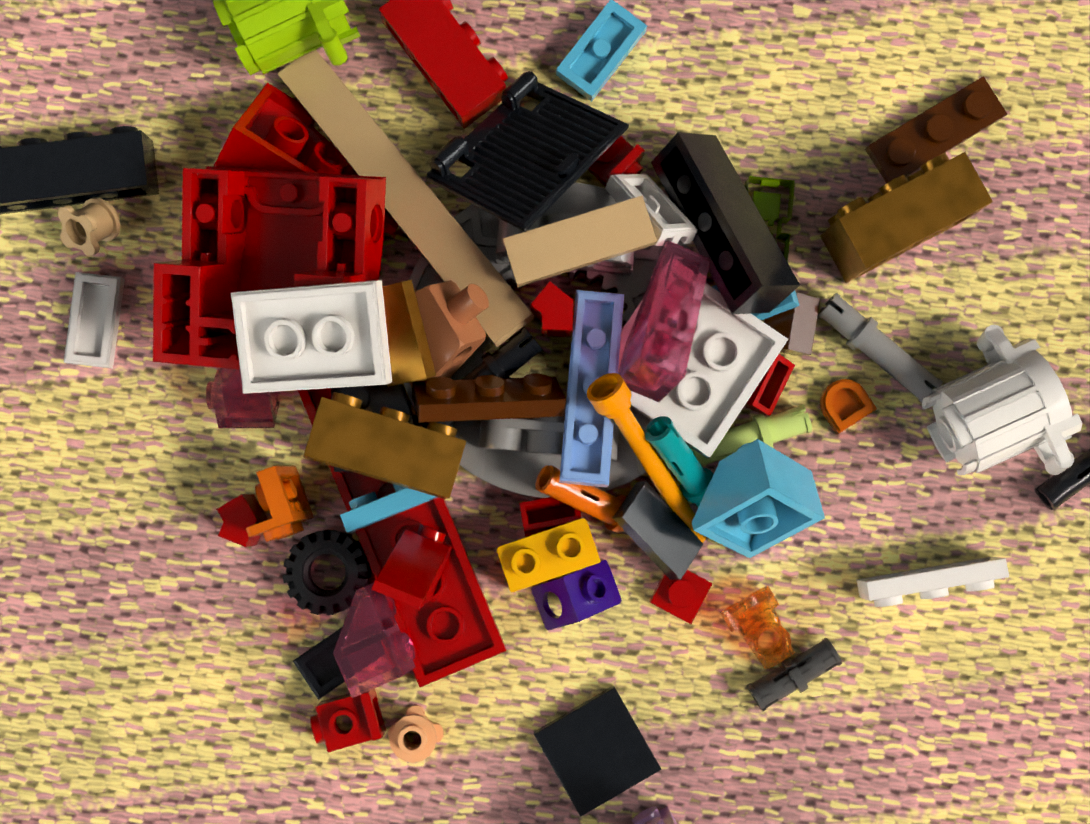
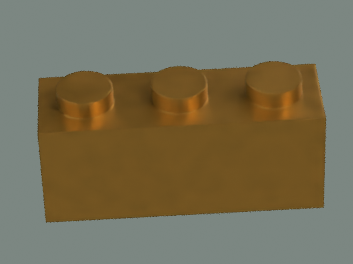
M337 392L333 393L331 400L321 397L303 455L304 458L439 498H450L466 445V440L455 437L457 429L437 422H429L427 429L408 423L409 414L387 407H381L380 414L360 409L362 400Z

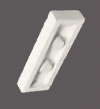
M986 557L856 580L860 598L869 601L874 600L875 607H886L902 604V595L919 593L920 599H934L948 596L949 587L965 585L966 591L992 589L995 587L994 580L1008 578L1009 572L1006 558Z

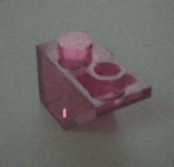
M374 582L356 590L333 652L352 698L400 678L416 667L413 662L415 650L412 641L405 632L401 633L394 618V615H396L395 602L393 598L371 590Z

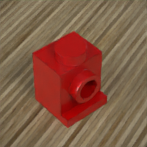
M374 686L321 701L315 706L317 715L310 717L314 739L317 744L325 742L328 753L369 740L381 739L387 731ZM340 715L350 717L352 729L348 731L339 729L336 724L337 717Z

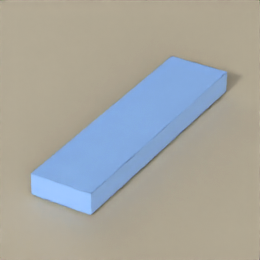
M576 290L559 483L597 487L609 486L614 420L596 412L587 398V390L597 378L608 373L618 374L624 294Z

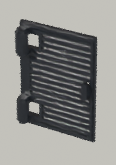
M530 71L521 74L503 91L501 96L502 104L465 138L460 136L454 137L431 158V170L426 176L427 181L524 232L629 128V124L539 83L536 75ZM526 95L540 102L532 111L520 106V101ZM457 160L471 167L461 178L450 173L449 170Z

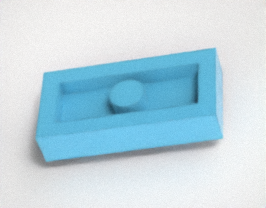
M610 0L557 67L556 76L592 102L646 33L647 25L614 0Z
M393 484L395 493L378 499L376 493L371 492L349 501L351 510L341 514L340 517L346 532H354L438 497Z

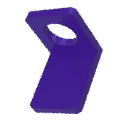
M606 560L566 576L538 584L531 589L547 630L580 622L618 605L622 601ZM549 592L554 593L559 598L562 605L561 616H557L551 611L547 599Z

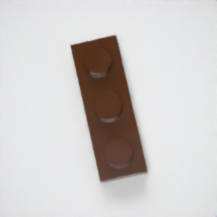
M983 76L868 145L865 150L884 181L888 183L901 175L907 177L920 169L926 162L950 151L1003 119L1008 114Z
M540 373L528 374L524 378H500L494 375H482L473 380H452L447 377H432L427 381L412 382V401L419 423L565 416L566 397L556 377H549Z

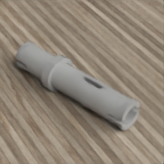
M835 293L825 303L826 307H822L818 312V317L823 318L848 339L846 345L852 350L860 349L916 396L921 403L923 398L933 394V388L942 385L943 381L936 378L877 328L878 322L872 317L866 319L844 301L838 293Z

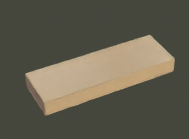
M638 196L503 238V243L516 285L521 287L656 245L657 239L643 196Z

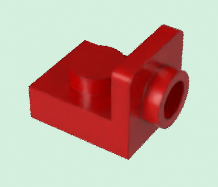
M620 136L587 170L606 187L611 175L640 174L644 169L640 162L643 159L645 150L639 144L633 147Z

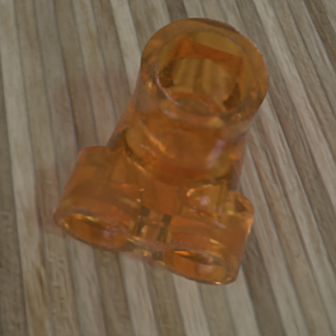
M769 586L758 589L720 613L731 632L738 630L764 669L772 668L795 653L791 645V637L787 630L783 628L775 610L779 603ZM766 630L771 631L774 634V643L768 648L761 647L758 643L760 635Z

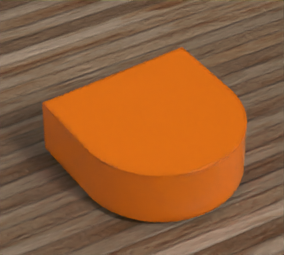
M849 379L832 382L823 390L820 397L821 411L836 434L843 432L877 409L864 388L859 383Z

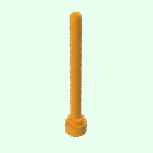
M608 373L597 378L587 390V398L598 414L614 420L664 501L700 541L704 543L707 537L693 531L692 520L695 513L653 445L647 441L645 432L630 410L631 391L622 376L617 373Z

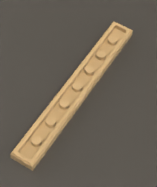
M317 50L294 60L277 73L357 175L386 177V211L444 282L452 280L457 284L460 291L469 284H476L485 292L489 300V307L477 315L476 318L496 347H499L534 319L532 312Z

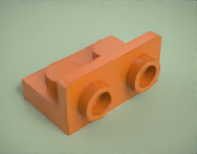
M272 466L256 472L260 482L255 485L258 501L265 512L270 511L272 519L247 527L248 536L264 535L265 541L269 542L304 531L302 522L310 520L314 516L296 466Z

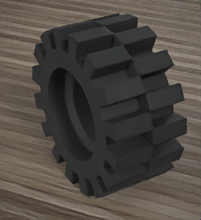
M337 530L317 531L302 537L301 541L298 544H294L289 550L291 554L289 558L285 559L283 567H287L286 574L283 575V582L288 583L290 590L287 593L290 598L294 597L298 601L296 605L301 609L307 608L311 610L310 613L316 615H334L355 605L361 596L366 593L369 586L368 581L371 578V569H369V563L361 543L351 537L352 535L338 532ZM322 554L337 556L345 566L344 581L334 590L319 588L311 578L312 563Z

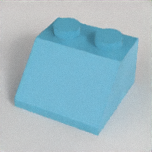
M756 439L751 443L742 445L736 452L719 461L692 520L693 531L751 558L825 519L812 471Z

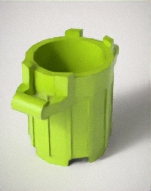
M212 0L222 25H228L238 45L234 49L250 75L259 71L266 74L323 47L333 65H342L348 58L343 45L361 37L357 27L351 29L345 17L349 10L344 0Z

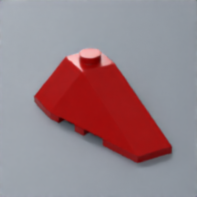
M269 83L264 86L233 126L213 166L357 175L333 143L329 142L312 126L315 121L298 101ZM385 209L384 232L393 235L398 224Z

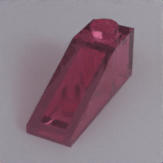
M669 240L663 246L626 341L618 372L630 391L660 402L685 377L711 260Z

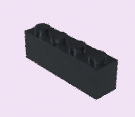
M115 127L110 129V134L93 136L87 132H73L64 135V140L47 142L46 139L26 138L18 142L19 146L5 148L0 146V215L63 207L65 205H80L93 197L111 201L159 194L153 141L136 127Z
M677 132L651 161L657 176L670 200L698 230L693 243L732 314L770 313L800 286L797 278L717 136Z

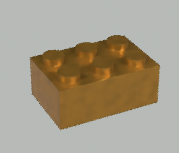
M966 152L952 159H949L947 154L943 153L920 167L921 170L912 174L907 179L905 175H901L880 187L878 193L867 199L869 203H866L863 197L855 199L838 209V214L827 220L830 227L820 237L845 283L958 225L993 202Z

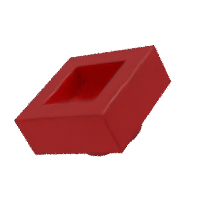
M689 570L685 572L681 580H670L663 574L649 602L692 624L713 583Z

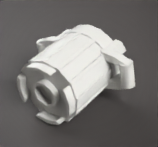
M988 326L977 340V346L983 352L988 365L933 389V394L923 398L922 409L933 406L936 422L927 426L928 432L945 462L956 458L963 465L962 468L957 470L958 475L982 472L1032 448L1035 449L1045 464L1046 471L1051 475L1062 473L1074 463V456L1069 451L1065 440L1072 438L1071 435L1081 431L1082 421L1078 413L1072 416L1070 403L1063 385L1049 362L1036 351V349L1041 347L1035 339L1028 338L1012 346L1000 326Z

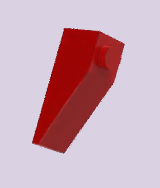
M420 524L417 531L411 528L405 529L377 576L371 590L417 609L422 608L432 599L453 548L452 545L444 542L446 533L424 524Z

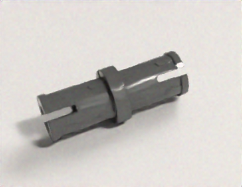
M824 638L820 643L791 659L787 656L782 659L780 667L752 684L749 683L747 687L763 712L767 710L766 708L794 691L798 690L802 693L807 690V683L832 668L840 666L842 660L831 642Z

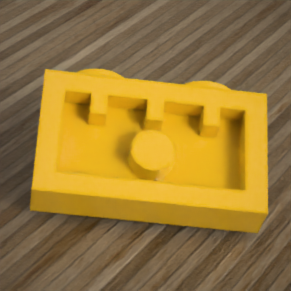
M584 518L501 545L497 548L511 593L601 562L588 522Z

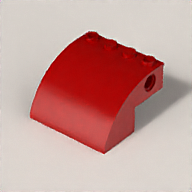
M206 166V169L183 168L182 260L154 263L153 362L240 370L231 293L379 280L384 237L386 177Z

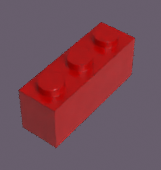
M450 0L388 1L378 9L383 24L464 129L502 101L501 96L506 89L504 82L508 80L506 72L494 57L488 60L477 48L481 42L472 27L466 21L459 24L450 11L454 7Z

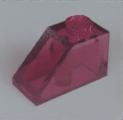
M217 368L214 382H208L206 387V403L208 409H214L218 428H274L280 404V391L243 394L240 370Z

